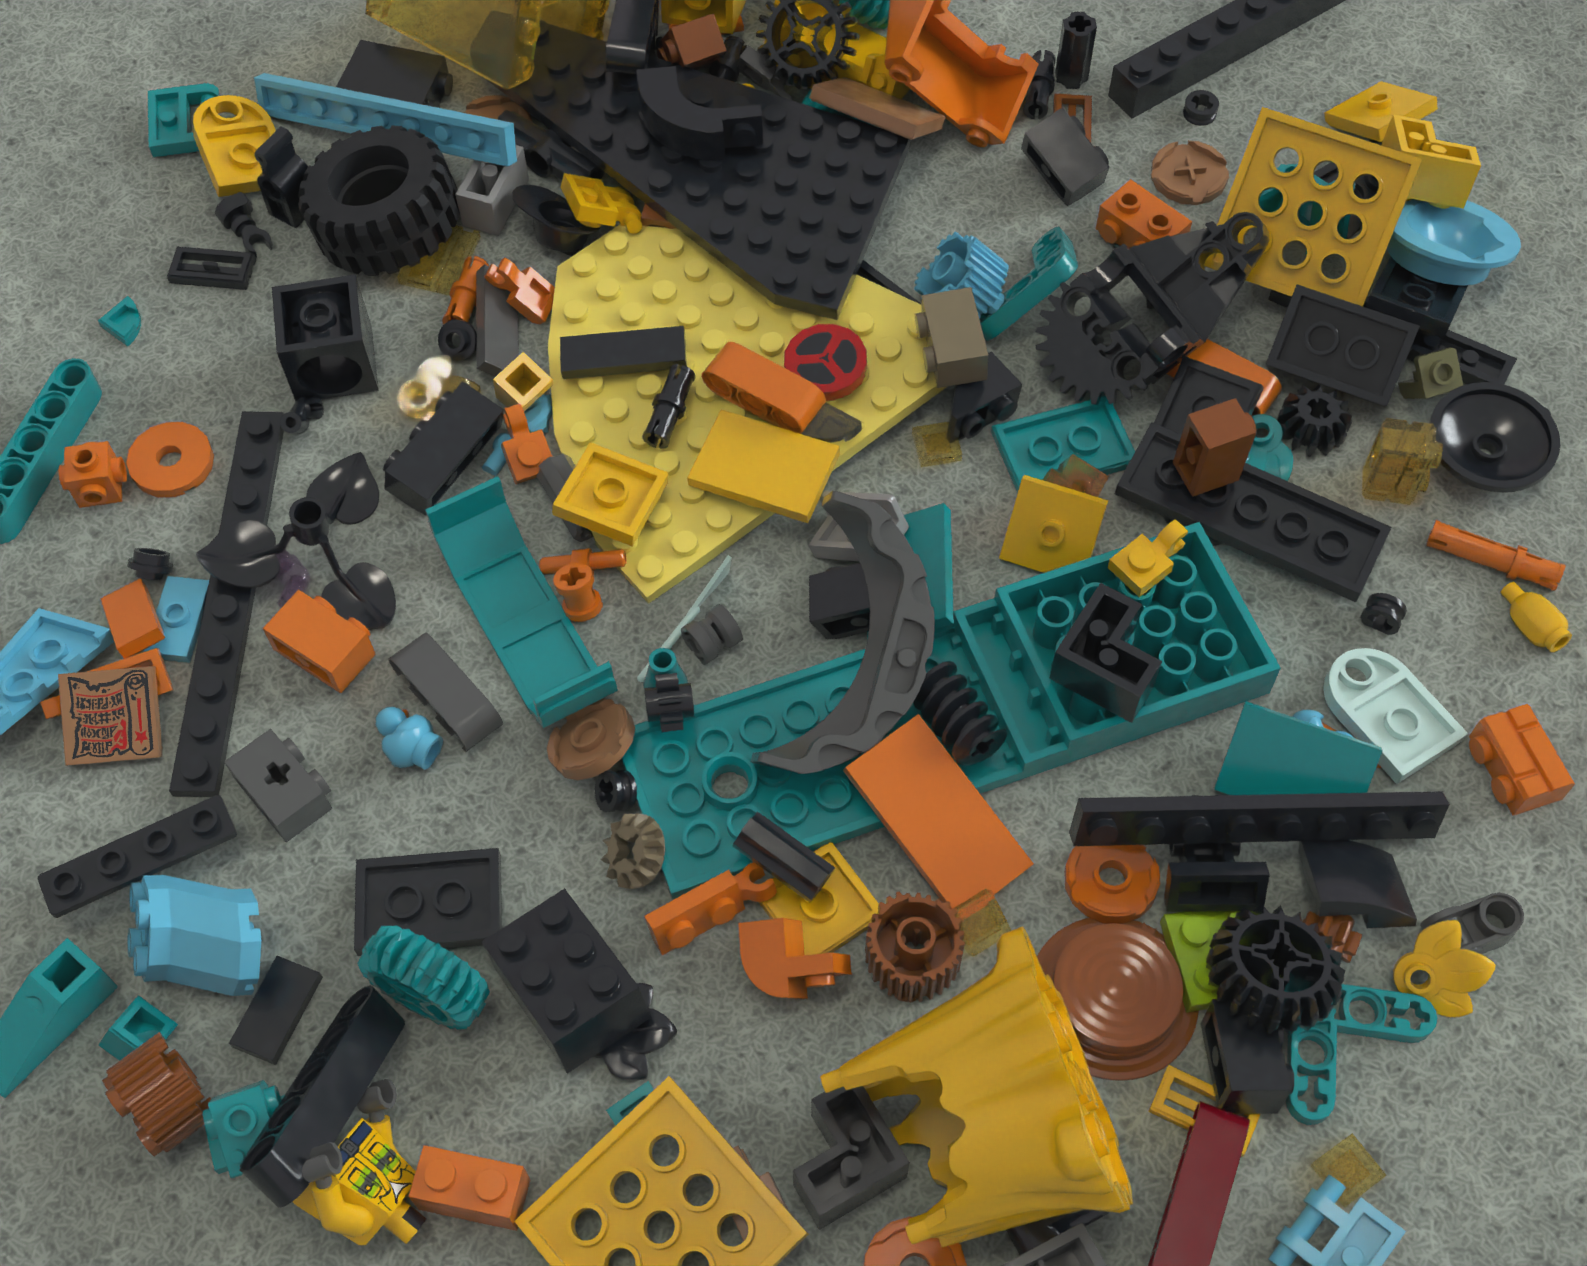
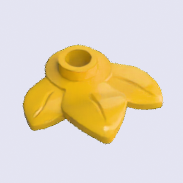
M1446 920L1430 925L1418 934L1413 952L1403 955L1396 962L1393 969V980L1399 992L1424 997L1431 1002L1437 1014L1446 1017H1460L1473 1012V1005L1468 992L1475 991L1488 982L1495 970V963L1480 953L1468 949H1460L1462 936L1460 922L1457 920ZM1415 971H1426L1428 973L1426 982L1423 984L1412 983L1410 978Z

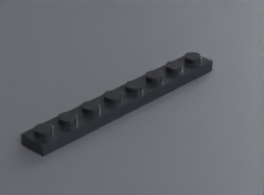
M1443 791L1078 798L1069 834L1073 846L1423 839L1436 837L1450 804Z

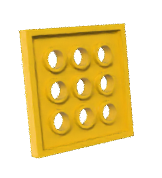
M1262 107L1217 226L1224 224L1235 214L1242 212L1255 214L1266 226L1269 232L1268 245L1245 281L1291 297L1298 284L1363 307L1423 159ZM1283 149H1293L1299 156L1298 165L1291 172H1280L1275 166V157ZM1323 162L1334 163L1339 171L1336 181L1328 186L1319 185L1314 179L1316 167ZM1363 175H1371L1379 183L1377 193L1369 199L1357 197L1353 190L1355 181ZM1267 189H1278L1283 195L1282 206L1275 212L1263 211L1259 204L1261 194ZM1311 201L1320 204L1323 210L1321 220L1312 226L1302 224L1298 217L1300 207ZM1347 215H1355L1362 221V231L1353 239H1344L1338 233V223ZM1249 225L1242 228L1237 237L1238 243L1245 244L1244 238L1246 233L1257 227ZM1292 241L1302 242L1307 249L1305 260L1298 265H1289L1283 258L1285 246ZM1211 254L1205 261V267L1218 270L1224 261L1223 254ZM1333 254L1342 256L1346 261V271L1337 279L1327 278L1322 272L1323 261L1326 257Z
M670 1076L658 1085L514 1221L550 1266H609L611 1256L621 1249H627L633 1254L635 1266H682L686 1256L693 1252L702 1253L707 1258L709 1266H777L809 1235ZM663 1137H673L679 1145L678 1158L669 1166H659L653 1159V1147ZM634 1173L640 1181V1193L632 1202L621 1203L614 1193L615 1183L621 1175ZM696 1176H707L713 1184V1195L706 1204L693 1206L686 1196L687 1185ZM594 1209L601 1217L602 1225L600 1232L591 1240H582L576 1232V1220L582 1212ZM667 1212L674 1221L673 1235L664 1243H655L648 1235V1223L655 1214ZM732 1215L742 1216L748 1225V1235L744 1242L738 1246L726 1245L720 1235L723 1221Z

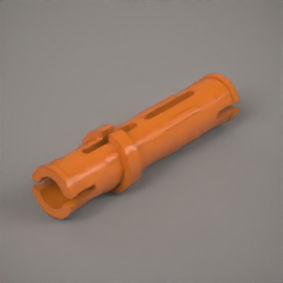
M1438 520L1435 521L1426 543L1427 547L1442 550L1506 573V578L1515 580L1518 577L1553 591L1557 589V582L1560 583L1566 566L1565 564L1528 553V548L1518 545L1517 548L1504 545L1452 527Z

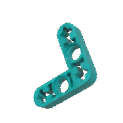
M1059 226L1049 230L1034 244L1032 254L1035 268L1003 293L1005 298L999 309L993 314H981L979 320L986 341L1002 333L1060 287L1062 282H1066L1077 270L1078 262L1073 243Z
M1342 984V1000L1338 1009L1340 1020L1334 1019L1336 1009L1333 1008L1326 1019L1322 1022L1317 1021L1315 1026L1311 1027L1308 1032L1298 1027L1297 1031H1294L1290 1036L1288 1035L1287 1063L1292 1066L1294 1072V1090L1286 1099L1287 1109L1291 1116L1300 1123L1317 1125L1323 1122L1333 1111L1336 1101L1337 1032L1418 1043L1426 1039L1437 1024V1013L1431 1002L1415 994ZM1358 1000L1368 1003L1375 1013L1374 1022L1362 1024L1353 1019L1349 1011L1350 1003ZM1386 1003L1391 1004L1389 1014L1404 1015L1409 1008L1415 1009L1416 1017L1424 1019V1022H1421L1416 1030L1410 1028L1409 1020L1393 1017L1389 1022V1027L1384 1026L1388 1012ZM1304 1040H1311L1319 1044L1324 1051V1061L1316 1065L1306 1063L1299 1055V1043ZM1297 1072L1307 1076L1298 1077ZM1324 1075L1325 1080L1318 1077L1314 1082V1097L1323 1100V1104H1319L1314 1112L1307 1111L1306 1102L1298 1100V1096H1302L1306 1092L1308 1076Z

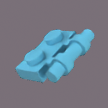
M1328 1175L1318 1190L1312 1188L1303 1200L1307 1205L1289 1229L1284 1226L1276 1238L1280 1243L1268 1259L1276 1266H1291L1297 1256L1310 1266H1382L1406 1231L1362 1197L1359 1198L1349 1214L1335 1203L1346 1187L1337 1179ZM1325 1218L1338 1227V1229L1320 1252L1309 1244L1308 1241Z

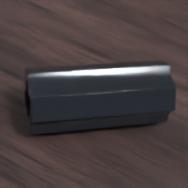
M1071 12L1070 16L1063 19L1055 77L1056 82L1064 85L1066 89H1079L1084 82L1088 81L1097 25L1096 19L1088 16L1085 12Z
M758 811L746 823L733 843V847L809 903L817 896L835 869L834 866Z

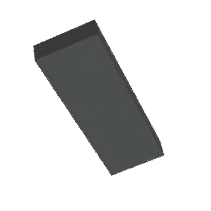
M484 264L476 271L477 369L496 377L519 356L518 311L506 302L510 291L494 287L484 278L489 269V266Z

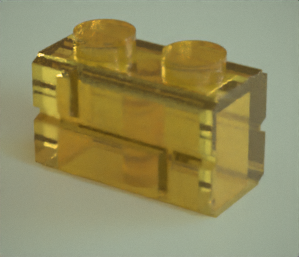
M1386 418L1382 422L1362 468V495L1365 499L1385 501L1388 498L1392 503L1410 505L1418 492H1426L1430 480V468L1437 469L1442 457V443L1436 442V428L1434 425L1416 421L1408 424L1406 420Z

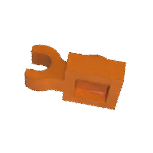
M505 257L501 260L498 267L491 264L484 278L494 287L510 291L506 302L530 322L539 325L544 323L553 306L555 287L533 268L528 267L520 271L511 260Z
M520 403L504 408L505 414H502L511 439L502 442L501 448L515 484L536 478L540 469L539 465L548 457H552L542 429L529 432L527 419Z

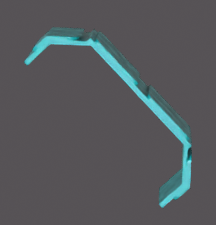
M498 476L425 509L432 534L455 582L530 714H533L536 721L543 728L618 691L611 664L608 661L597 667L526 547L506 503L502 483Z

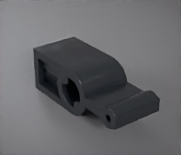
M280 126L254 153L262 169L257 182L269 215L297 228L304 221L298 205V194L301 181H304V173L308 166L295 153L292 144L293 136L290 131Z

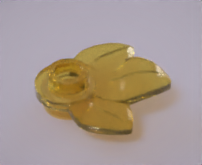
M448 355L436 356L424 361L420 365L416 377L401 386L398 391L397 401L401 411L406 416L413 419H422L427 422L434 415L435 406L446 391L449 390L453 393L462 381L479 393L481 388L480 385L468 378L451 375L452 363ZM417 395H423L426 397V401L422 405L412 404L413 398Z

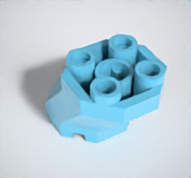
M167 875L143 876L141 882L131 883L129 902L130 911L135 912L136 928L128 929L127 947L129 958L133 957L135 976H142L144 982L168 981L230 996L253 994L255 989L252 984L258 983L260 974L261 931L260 928H254L253 923L249 922V916L259 915L258 902L251 888L228 889Z

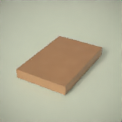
M847 77L814 84L810 94V98L814 102L910 140L941 130L946 117Z

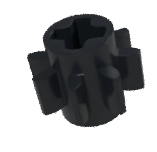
M677 673L655 675L656 687L644 688L648 722L660 721L661 732L683 730V718L694 717L691 683L679 684Z

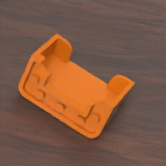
M890 0L884 61L886 68L889 70V75L894 80L904 83L941 115L946 116L945 118L966 135L967 141L977 147H986L988 144H1005L1039 63L1028 53L1021 54L1020 59L1004 55L1006 47L1002 44L988 46L948 10L951 0Z

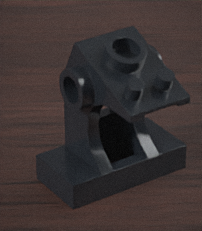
M1241 843L1169 844L1171 857H1179L1180 862L1168 863L1164 892L1166 911H1241L1242 908L1254 911L1260 904L1265 905L1270 877L1266 862H1235L1234 856H1239Z

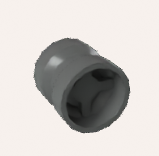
M720 604L708 610L705 618L701 621L693 620L681 628V634L686 645L691 651H694L695 656L704 665L717 658L718 652L722 648H732L743 640V635L737 622L730 612Z

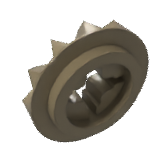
M640 813L624 814L621 821L611 823V837L602 840L608 846V853L601 860L605 863H610L606 877L610 879L617 878L618 887L639 889L652 882L659 873L665 856V840L659 824L652 817ZM628 842H635L632 848L634 859L626 858L630 852L627 846Z

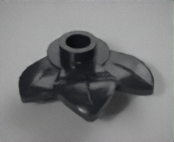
M645 983L636 984L640 988L651 1018L593 1056L603 1058L610 1073L622 1080L635 1081L646 1079L648 1076V1063L645 1054L664 1047L677 1035V1029L670 1019L659 1011L649 1008L653 999V987Z

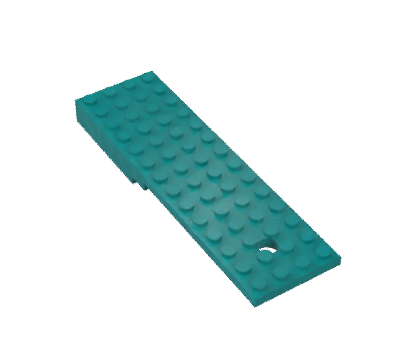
M1200 522L1185 526L1188 534L1182 538L1185 542L1184 547L1169 557L1174 563L1172 572L1141 597H1138L1108 569L1109 559L1124 548L1121 547L997 588L994 598L953 611V625L934 629L933 650L925 663L926 673L942 662H954L957 666L955 675H964L968 682L966 688L971 687L977 691L978 697L975 702L983 701L988 705V711L985 716L992 714L998 718L999 724L994 731L999 729L1007 730L1005 742L991 757L973 765L958 764L980 794L1270 693L1281 667ZM1157 536L1149 538V540L1153 542ZM1100 583L1142 604L1134 632L1127 643L1162 661L1154 688L1132 723L1049 679L1056 650ZM865 649L694 705V717L683 718V730L661 732L660 721H645L635 725L632 744L621 760L625 770L631 772L635 778L637 785L636 801L641 814L652 817L659 824L663 832L665 856L661 870L672 900L728 869L735 876L753 862L733 847V843L743 827L757 811L813 852L823 845L829 843L837 844L885 827L843 772L846 766L865 752L834 767L807 774L794 773L751 762L753 753L768 751L787 744L804 735L824 720L850 688L860 668ZM912 703L906 714L902 715L893 728L882 738L885 739L917 714L923 719L921 711L916 709ZM925 721V723L928 725V727H929V728L931 729V731L933 732L932 727H931V724H929V723H927V722ZM936 736V737L938 738V740L941 742V744L943 745V743H942V738ZM947 750L948 753H949V754L951 755V757L953 758L952 752L949 751V750ZM734 772L737 775L743 776L748 786L740 796L724 798L719 796L712 788L715 779L721 774Z

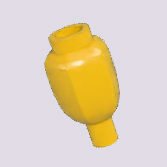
M1515 582L1508 583L1501 590V594L1511 604L1510 615L1512 621L1532 644L1537 647H1546L1550 652H1556L1571 640L1572 634L1567 630L1568 620L1554 604L1541 594L1524 592Z

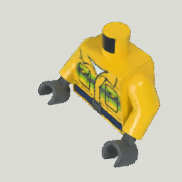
M389 1079L372 1082L369 1088L366 1089L357 1107L362 1113H369V1118L366 1120L361 1118L339 1146L330 1142L310 1150V1159L306 1160L302 1168L303 1177L310 1183L300 1196L293 1201L296 1206L320 1220L324 1229L342 1234L357 1245H367L382 1226L407 1244L427 1219L404 1200V1197L411 1189L416 1171L398 1153L393 1144L390 1117L384 1115L383 1112L385 1109L392 1108L397 1099L396 1088Z

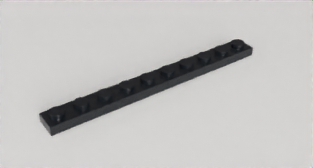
M242 411L219 533L228 526L241 521H258L267 526L284 430L280 425V419L284 415L283 412ZM210 575L169 792L173 797H213L220 793L224 761L227 754L256 588L244 589L230 586L214 578L212 575Z

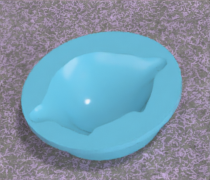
M1411 199L1406 201L1387 250L1399 265L1418 276L1443 284L1465 286L1484 281L1488 277L1491 268L1505 266L1514 261L1520 251L1521 242L1516 231L1504 219L1468 200L1464 209L1451 206L1447 209H1441L1430 205L1428 202Z

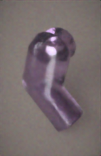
M286 550L276 555L280 564V572L277 578L284 586L277 602L280 608L284 606L298 589L306 593L310 583L309 571L299 558Z

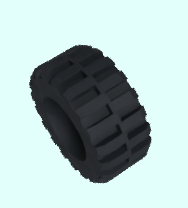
M392 125L390 129H385L383 126L371 127V131L362 132L359 130L351 133V137L343 141L341 139L331 144V149L327 152L322 151L315 157L314 166H308L304 173V181H301L298 194L300 212L322 254L336 267L358 275L361 271L367 276H379V273L384 271L388 274L400 272L399 268L409 265L411 268L419 264L421 258L426 255L430 257L437 252L438 245L441 242L446 243L453 231L451 227L456 226L460 215L455 195L458 189L438 145L424 134L411 128L407 131L402 126Z

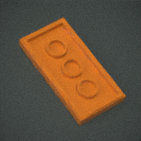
M919 714L854 760L843 770L943 903L949 901V909L957 910L956 918H965L1034 864Z

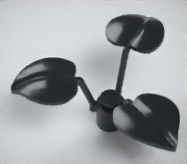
M361 452L334 463L313 480L307 490L306 497L298 499L290 507L289 517L291 524L283 527L284 534L279 544L276 545L275 535L268 526L258 521L248 520L228 526L207 546L196 553L200 564L214 578L233 587L250 589L266 585L278 576L280 564L276 555L285 551L291 537H295L298 542L304 545L314 546L320 544L333 573L338 578V580H334L325 586L321 597L335 608L338 615L346 620L353 617L365 625L368 630L385 628L391 624L395 615V593L387 575L375 565L366 562L355 564L345 574L339 566L327 537L329 533L328 524H332L335 519L347 525L357 524L370 517L378 506V485Z

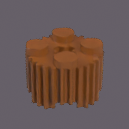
M899 891L896 892V898L888 896L886 904L882 902L878 904V914H873L872 922L868 924L865 962L868 963V972L873 973L872 980L874 982L880 981L879 988L881 990L887 988L889 996L894 995L897 1000L910 1003L917 999L919 1002H922L924 996L931 1000L935 992L941 995L943 987L948 989L951 985V980L955 981L960 970L965 941H963L964 931H960L962 919L956 918V909H949V901L942 903L940 899L932 901L931 895L922 898L921 893H917L915 897H912L910 893L902 895ZM912 942L914 947L921 944L923 948L911 949L906 946V943Z
M160 1032L106 1070L108 1075L102 1080L108 1090L105 1092V1095L116 1111L122 1117L132 1112L134 1116L133 1121L139 1129L136 1134L145 1148L154 1157L161 1151L169 1152L205 1125L203 1110L209 1108L208 1102L211 1100L209 1097L201 1103V1100L205 1097L200 1091L202 1088L196 1080V1075L176 1049H173L168 1054L164 1052L169 1047L166 1039Z

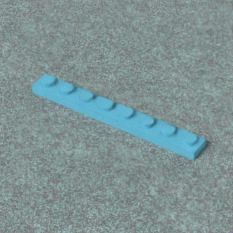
M267 73L254 77L258 104L266 110L270 117L350 134L359 130L362 132L371 131V127L383 126L385 129H390L392 125L402 126L407 131L411 128L432 139L438 145L439 150L445 154L507 167L517 162L514 123Z

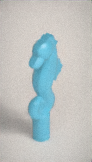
M543 394L525 411L530 433L542 429L544 434L549 432V419L553 413L551 394ZM501 433L495 438L492 446L494 451L483 464V471L497 476L507 462L501 444L511 439L510 434Z

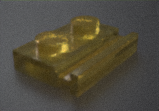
M456 225L451 227L453 230L451 236L446 243L441 242L438 245L437 252L430 257L428 255L420 259L419 264L411 268L409 265L401 268L397 276L398 283L450 296L452 284L459 280L465 259L472 256L481 237L480 231L474 230L471 233L464 231L462 226Z

